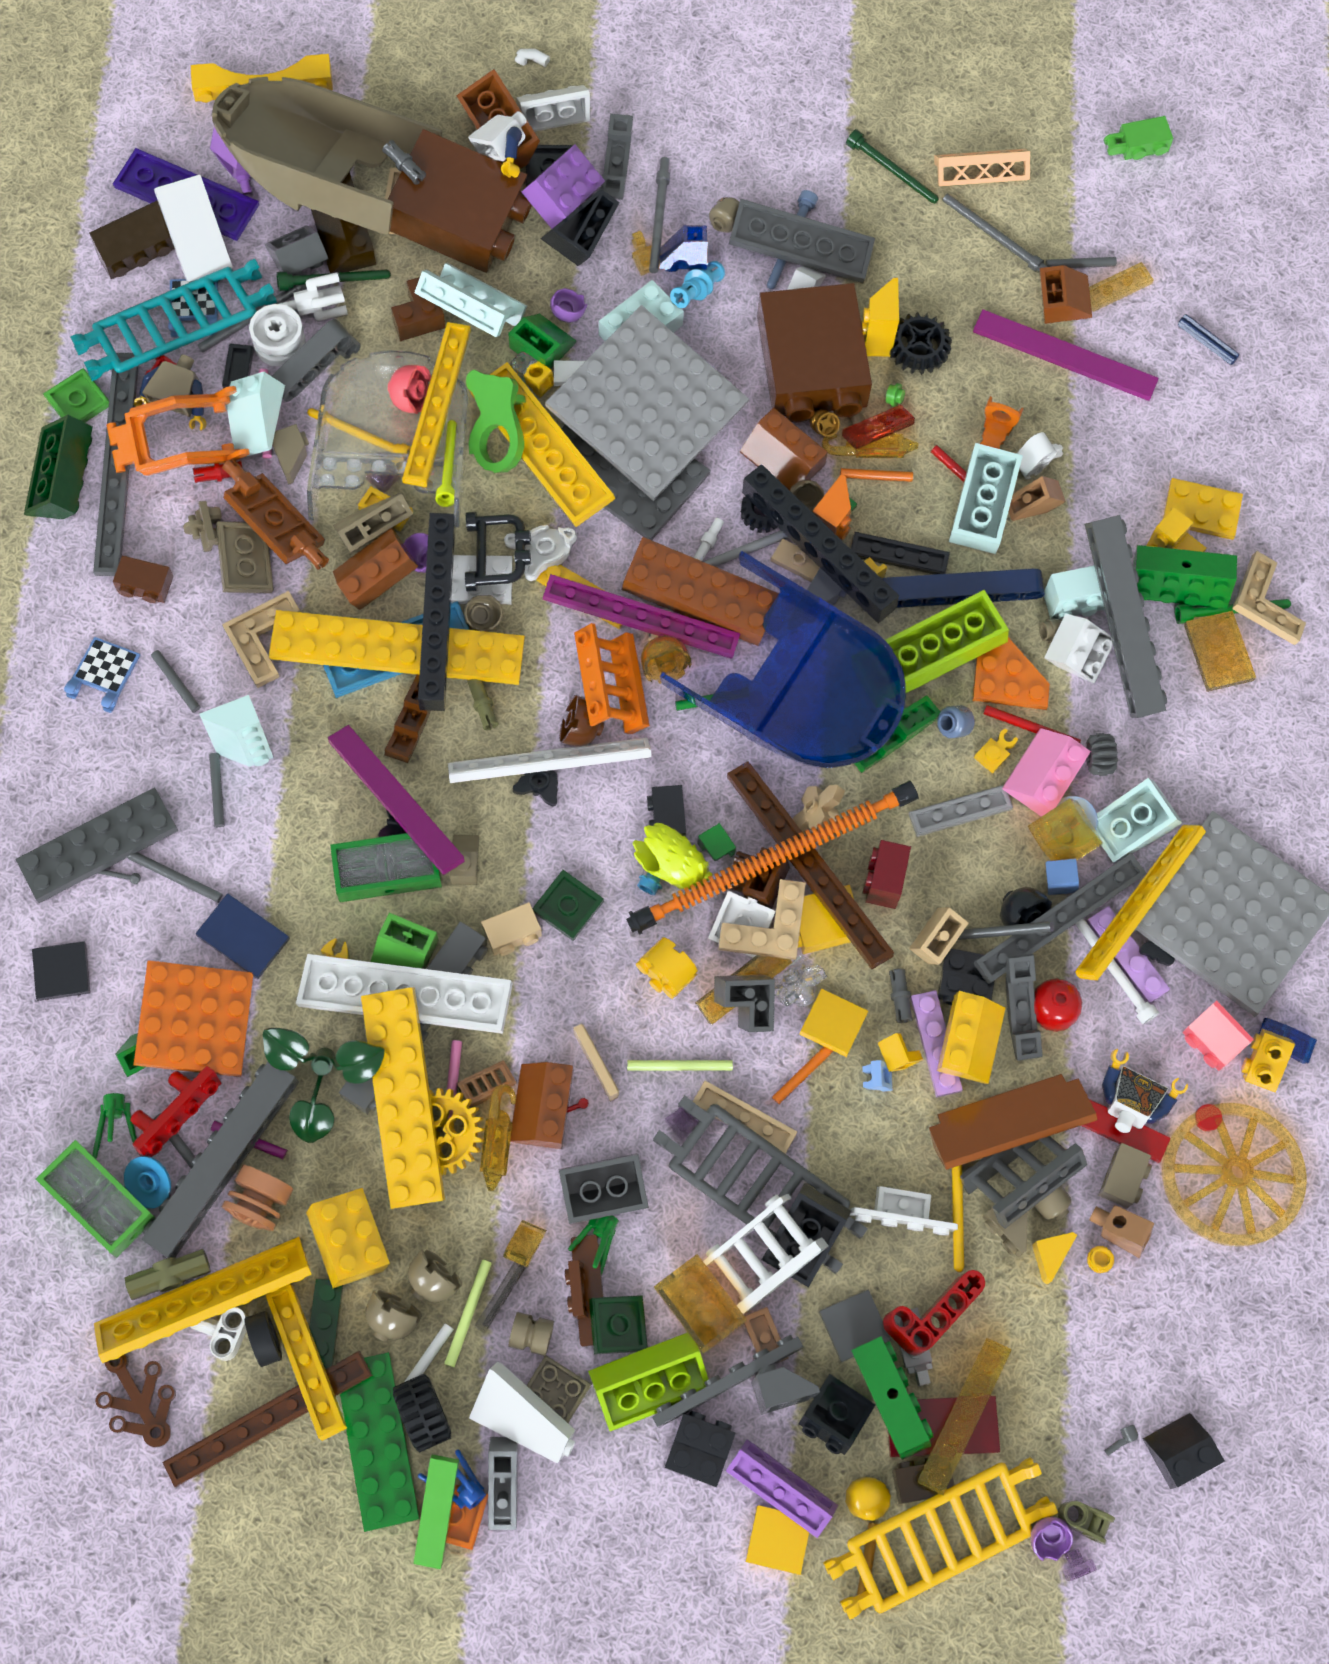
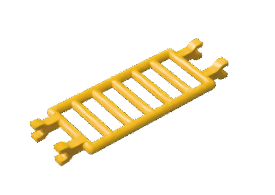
M1031 1457L1025 1459L1019 1466L1008 1470L1005 1463H998L850 1538L847 1542L850 1552L823 1562L832 1580L839 1578L845 1571L855 1566L859 1571L867 1591L840 1601L850 1620L855 1618L864 1609L872 1605L876 1612L883 1613L1031 1537L1032 1523L1058 1513L1055 1504L1050 1502L1047 1496L1039 1499L1035 1505L1024 1509L1015 1487L1016 1484L1026 1479L1041 1475L1042 1472L1039 1465L1034 1463ZM998 1476L1021 1529L1007 1536L984 1484ZM972 1489H975L996 1539V1542L984 1548L980 1546L960 1498L961 1495ZM949 1501L972 1553L959 1561L956 1560L935 1508ZM923 1514L927 1517L947 1564V1567L933 1574L910 1522ZM898 1527H901L922 1577V1580L910 1586H907L885 1535ZM874 1539L898 1591L885 1599L881 1597L860 1546Z

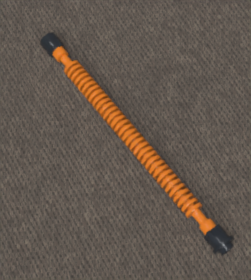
M909 780L891 789L892 792L884 795V799L873 804L866 801L865 806L863 803L859 804V809L857 806L853 807L854 813L851 809L847 810L848 816L845 812L841 813L842 819L839 815L834 816L836 822L833 818L828 819L830 824L827 821L822 822L824 827L821 824H817L818 830L813 826L810 828L812 833L808 829L804 831L806 836L802 832L799 833L800 839L794 835L792 836L794 842L788 838L786 839L787 845L784 841L780 842L781 848L778 844L774 845L775 851L771 846L768 848L769 854L765 849L762 851L764 856L760 852L756 854L758 859L754 855L751 856L752 862L746 858L744 859L746 865L740 861L738 862L739 868L736 864L732 865L733 871L730 867L726 868L727 874L724 870H721V877L718 873H715L716 879H713L712 876L708 877L710 882L702 879L704 885H701L698 881L696 882L698 888H695L692 884L690 885L691 891H689L688 887L684 888L685 894H683L682 890H679V897H677L676 893H673V899L662 905L658 903L650 908L646 906L635 912L630 911V917L626 920L632 933L638 931L639 935L643 934L642 931L656 925V921L664 918L665 914L677 908L681 913L684 911L682 906H685L686 910L690 908L688 903H691L692 907L695 906L694 900H697L698 904L702 903L700 897H703L704 901L708 900L707 894H709L710 898L714 897L713 891H715L716 895L720 894L719 888H721L722 892H725V885L728 889L732 888L730 883L737 886L736 880L744 883L742 877H745L748 881L750 880L748 874H751L752 878L756 877L755 871H757L758 875L762 874L761 868H763L764 872H767V865H769L770 869H773V863L775 862L776 866H779L780 859L782 863L786 862L785 857L790 861L792 860L791 854L796 858L799 856L797 851L801 855L805 853L803 848L807 852L810 851L809 845L815 849L817 848L815 842L821 846L823 845L822 839L824 843L829 842L828 836L830 840L835 839L834 833L838 838L841 836L839 831L844 835L847 833L845 828L849 832L853 830L851 825L855 829L858 828L857 822L863 826L865 825L863 819L869 823L871 822L870 816L875 820L877 819L876 813L886 808L890 810L897 806L902 807L919 799L913 783Z

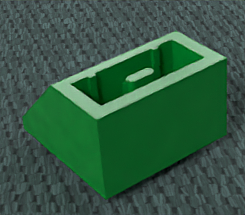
M540 313L523 317L508 333L509 348L530 364L539 361L550 369L554 367V360L559 361L576 343L573 337Z

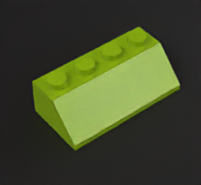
M691 1331L588 1371L610 1432L656 1414V1409L668 1402H671L673 1406L682 1401L680 1397L682 1394L695 1388L696 1392L706 1387L704 1382L709 1380L700 1350Z

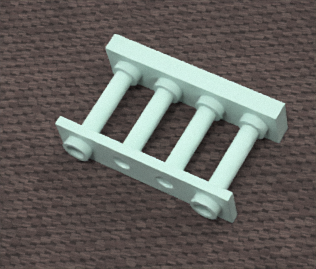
M449 263L444 264L440 277L428 270L422 271L415 290L417 295L495 337L500 336L505 322L516 326L523 318L527 305Z

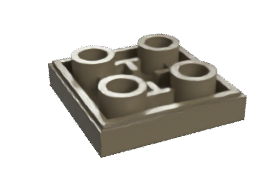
M546 1355L526 1386L569 1423L592 1384Z

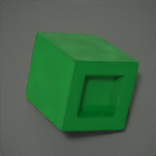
M720 823L698 836L697 844L702 851L707 850L714 861L721 859L727 854L732 857L736 853V846Z

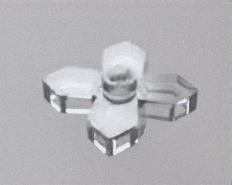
M801 955L789 964L788 969L783 974L775 975L771 978L775 979V996H777L780 1003L785 1006L793 1003L798 1007H805L815 999V989L813 986H816L828 976L823 967L818 964L812 966L808 958Z

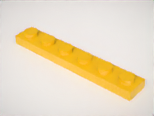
M290 1283L273 1293L266 1294V1299L317 1436L323 1441L347 1429L295 1289Z

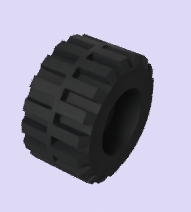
M421 1374L393 1387V1397L414 1448L419 1453L451 1439L450 1426L432 1382L426 1374Z

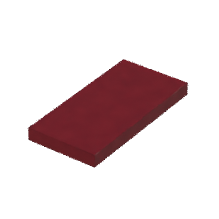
M996 1396L917 1399L922 1411L917 1414L920 1420L926 1418L934 1437L930 1439L931 1447L910 1457L1000 1453ZM888 1432L890 1458L900 1457Z

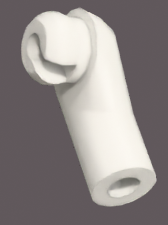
M519 49L515 57V62L523 66L527 64L528 59L544 67L550 61V56L537 49Z

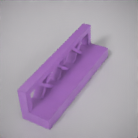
M748 1439L726 1469L727 1473L816 1538L822 1533L838 1507L836 1503Z

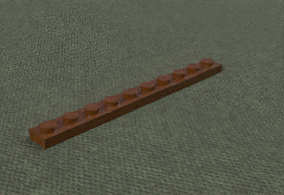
M749 761L727 773L728 780L780 848L782 847L780 842L784 841L787 845L786 839L788 838L794 842L792 837L794 835L800 839L798 834L802 832ZM809 845L810 851L807 852L803 848L805 853L801 855L797 851L799 856L796 858L791 854L792 860L790 862L871 970L894 956L893 950L817 850Z

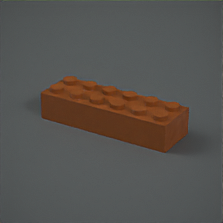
M642 537L621 589L683 616L740 633L739 639L757 646L761 642L780 596V593L645 537Z

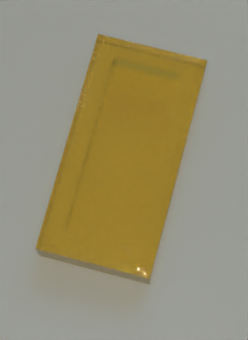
M522 1220L507 1245L503 1257L528 1267L547 1230Z

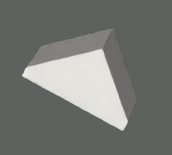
M801 266L795 270L787 290L819 287L826 275L815 269Z

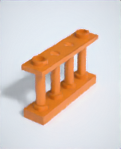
M594 623L574 632L590 726H595L609 718L623 720L624 731L627 734H634L650 726L633 634L626 632L611 641L598 638ZM600 648L611 652L612 663L601 660ZM604 671L615 674L616 686L605 683ZM608 695L619 697L620 709L609 706Z

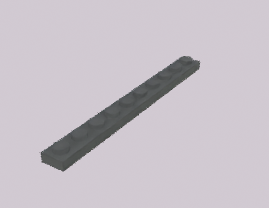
M117 353L121 362L134 357L133 353ZM139 366L122 373H117L112 369L107 424L113 422L117 426L126 424L124 414L135 407L134 400L136 399ZM107 428L93 568L95 576H115L122 557L130 465L125 466V472L116 473L112 451L117 450L118 445H110Z

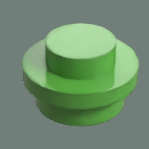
M899 383L895 385L890 384L886 393V403L896 408L898 404H902L905 397V390L902 389V384Z

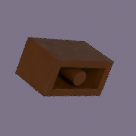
M122 555L113 584L117 592L124 597L131 598L134 595L142 597L144 601L149 603H156L157 601L165 603L174 576L168 566Z

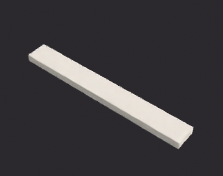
M646 737L580 747L448 763L450 783L648 758L651 757V748Z

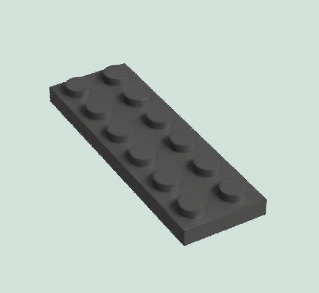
M740 199L729 244L864 283L875 238Z
M154 787L15 860L36 901L41 903L128 858L129 855L139 852L178 832V829Z

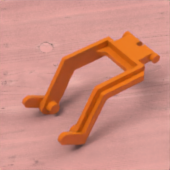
M236 386L226 387L214 394L170 396L131 408L128 413L124 414L126 420L124 425L117 426L115 422L106 424L110 445H118V449L112 451L116 473L125 472V466L135 464L137 472L150 476L186 465L225 463L227 460L231 461L232 458L237 461L249 455V449H234V444L228 443L221 446L222 450L185 452L155 461L150 457L144 422L147 417L176 408L213 407L214 413L227 411L225 405L231 402L229 396L237 392Z

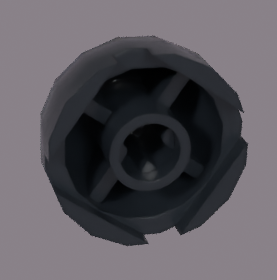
M1022 887L1009 891L1004 896L1001 906L1000 917L1004 926L1031 923L1050 910L1052 902L1044 893L1035 888Z

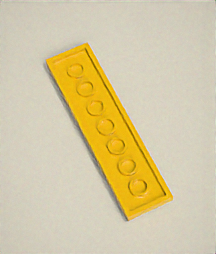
M506 362L492 372L490 375L509 377L516 380L519 385L517 394L525 396V403L514 405L525 443L521 459L575 527L579 526L615 500L614 494L509 363ZM498 426L499 431L510 443L507 430L503 426Z
M410 987L361 996L367 1043L385 1049L381 1066L372 1079L390 1208L394 1209L444 1201L445 1194L415 988Z
M297 1237L95 1322L94 1330L98 1356L102 1363L118 1359L128 1352L144 1348L149 1343L163 1337H169L175 1332L189 1326H195L203 1320L215 1315H221L229 1309L241 1304H247L257 1297L273 1293L283 1286L301 1281L305 1277L312 1275L300 1238Z

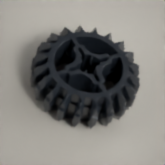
M919 312L915 314V317H912L909 313L905 319L900 317L894 346L890 350V358H895V365L902 363L903 371L909 367L911 368V374L915 370H919L921 375L924 374L925 369L930 374L933 372L934 367L939 369L942 363L947 361L952 343V337H949V329H944V322L937 323V316L930 319L928 312L924 317H921ZM903 336L907 338L908 346L906 348L901 341ZM935 339L938 345L936 351L932 348L933 344L931 341Z

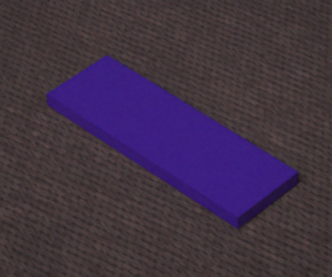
M135 148L113 182V186L127 194L152 203L158 200L154 191L155 188L198 174ZM201 176L221 234L238 241L259 207V201Z

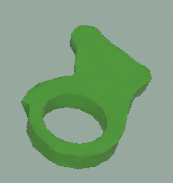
M472 370L467 374L466 386L473 393L481 415L470 434L469 454H474L477 463L485 470L493 471V473L508 472L516 467L524 450L523 432L514 410V405L525 403L526 398L523 395L517 394L519 385L516 380L509 377L487 375L480 371ZM503 426L508 432L510 446L504 459L494 463L487 452V441L495 428Z

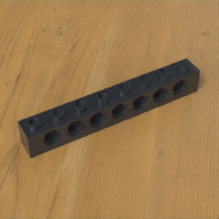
M761 464L744 478L742 493L878 624L896 609L899 595L768 469Z
M429 514L418 692L420 710L445 711L456 530L455 514Z

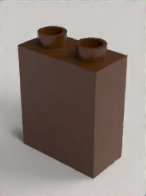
M423 129L410 155L412 156V161L426 173V176L422 181L418 178L419 184H414L401 171L388 197V200L394 203L390 232L488 273L494 258L505 262L511 252L516 236L508 232L512 221L515 220L524 224L531 210V203L521 192L525 189L527 174L520 171L517 178L513 176L509 178L501 171L503 163Z
M848 283L760 292L757 321L771 407H774L783 416H786L789 421L795 423L811 419L815 415V411L820 409L833 411L837 417H851L860 413L862 408L867 407L872 380L855 284Z

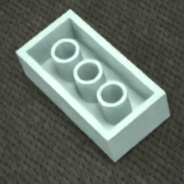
M975 443L948 542L996 554L1001 542L1023 455Z

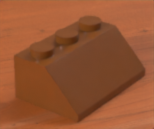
M774 407L757 423L740 449L741 454L757 467L762 464L789 491L797 482L811 480L825 466L828 454L825 449Z
M390 528L335 569L333 574L337 585L348 601L361 610L419 566L394 529Z
M552 1062L521 1064L509 1142L562 1149L574 1073L573 1065Z

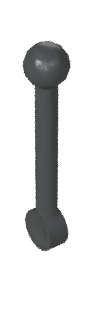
M103 870L98 873L127 879L132 884H138L141 880V876L138 873L128 875L109 870Z

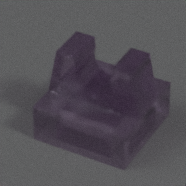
M682 1107L677 1108L665 1118V1122L681 1141L692 1132L699 1122L686 1113Z
M1073 1549L1064 1554L1069 1565L1068 1568L1062 1570L1066 1581H1073L1097 1570L1093 1559L1083 1560L1079 1549Z

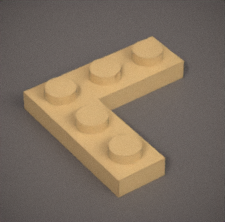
M1256 551L1251 556L1232 609L1291 644L1296 645L1301 639L1306 622L1265 599L1277 562Z
M289 591L222 624L257 688L279 678V674L258 636L273 629L276 610L300 612Z
M780 879L774 929L722 923L719 950L796 960L806 882Z

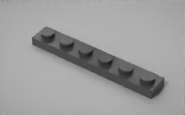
M789 1335L777 1342L778 1348L770 1352L766 1348L753 1355L754 1361L744 1365L742 1361L729 1368L730 1374L722 1379L717 1375L704 1382L706 1387L696 1392L695 1388L685 1392L680 1396L682 1401L673 1406L671 1402H668L656 1409L658 1414L652 1417L656 1426L660 1428L758 1374L759 1369L776 1364L804 1348L799 1337L793 1339Z

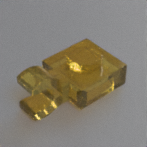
M638 231L632 233L633 240L631 241L636 251L632 252V259L642 276L650 273L651 245L646 246L642 232ZM661 259L659 260V269L663 268Z

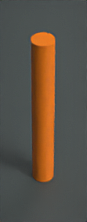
M841 468L840 475L843 474L846 478L913 481V472Z
M826 1047L820 1049L772 1096V1099L777 1104H780L834 1051Z

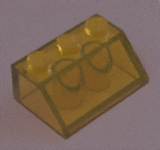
M698 1254L654 1286V1289L703 1354L724 1341L747 1321L746 1317Z

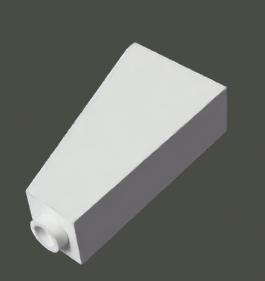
M497 1362L489 1369L469 1419L556 1463L564 1455L569 1457L575 1445V1441L572 1440L575 1429L502 1363Z

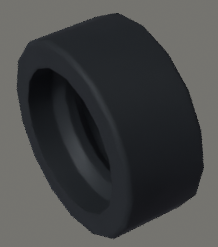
M267 1311L246 1317V1331L260 1367L282 1360L280 1344Z

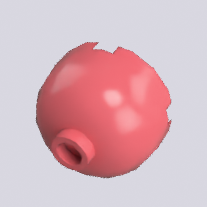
M404 365L394 372L388 383V392L392 403L398 409L415 414L422 411L429 387L428 382L431 380L429 370L425 366Z

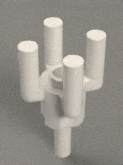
M337 272L308 279L306 281L307 290L293 293L295 300L279 303L294 310L297 309L299 316L313 313L317 321L348 315L346 305L322 311V307L345 302L340 285L318 291L316 288L340 282Z

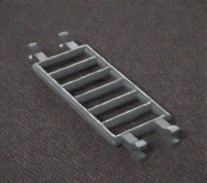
M684 1095L678 1103V1107L699 1121L682 1146L660 1130L653 1138L656 1144L674 1155L669 1162V1168L746 1225L755 1219V1217L747 1212L780 1164L794 1174L778 1195L779 1197L786 1194L791 1196L801 1181L804 1180L825 1196L848 1209L850 1207V1201L717 1104H712L707 1111H704ZM717 1117L726 1123L728 1128L697 1171L693 1173L682 1163L714 1118ZM738 1132L748 1139L750 1143L718 1188L715 1189L703 1179ZM760 1148L772 1158L739 1205H737L725 1195ZM775 1213L763 1221L773 1236L776 1233L769 1226L777 1217ZM850 1216L843 1226L859 1239L868 1230V1228ZM827 1254L822 1263L834 1274L838 1273L843 1265L829 1254Z

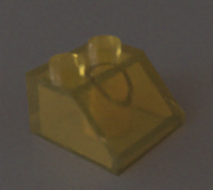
M1071 798L1027 826L1040 848L1051 861L1076 859L1077 861L1104 844L1078 801Z

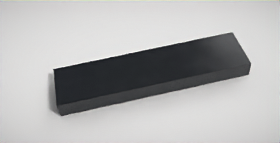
M854 532L851 550L861 559L866 560L870 557L874 562L934 575L946 574L950 555L948 551Z

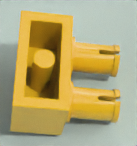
M1262 1028L1260 1034L1256 1033L1253 1037L1254 1040L1251 1043L1253 1052L1250 1059L1245 1058L1241 1072L1244 1073L1243 1078L1246 1082L1276 1093L1295 1043L1289 1038Z

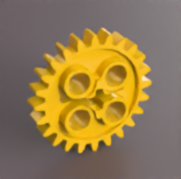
M437 1088L436 1096L430 1090L432 1109L437 1106L441 1110L439 1120H434L441 1173L446 1175L448 1168L451 1174L457 1173L456 1165L461 1169H465L466 1163L464 1160L474 1161L471 1155L472 1152L480 1153L481 1150L475 1145L476 1142H484L483 1138L478 1137V1133L485 1131V1128L478 1127L477 1124L483 1120V1117H475L474 1114L479 1110L478 1107L469 1108L472 1099L462 1101L464 1093L459 1092L454 1097L453 1089H448L444 1095L443 1088ZM452 1110L453 1115L448 1119L449 1111ZM459 1118L464 1122V1130L461 1133H457L454 1129V1123ZM438 1127H443V1131L446 1133L445 1136H440V1132L437 1131ZM446 1142L452 1147V1153L449 1157L444 1156L442 1153V1147Z

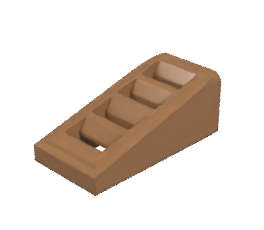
M503 1060L457 1083L460 1092L464 1093L463 1097L465 1100L472 1099L469 1108H473L517 1083ZM499 1069L506 1079L504 1083L500 1081L496 1073ZM491 1075L497 1084L496 1087L491 1086L487 1076ZM478 1081H483L487 1088V1091H482L481 1087L478 1084ZM471 1085L474 1086L478 1093L475 1097L468 1088Z

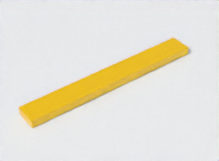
M447 322L402 477L404 484L427 487L471 333V326Z
M1201 825L1181 826L1078 966L1075 973L1079 978L1098 981L1206 833Z

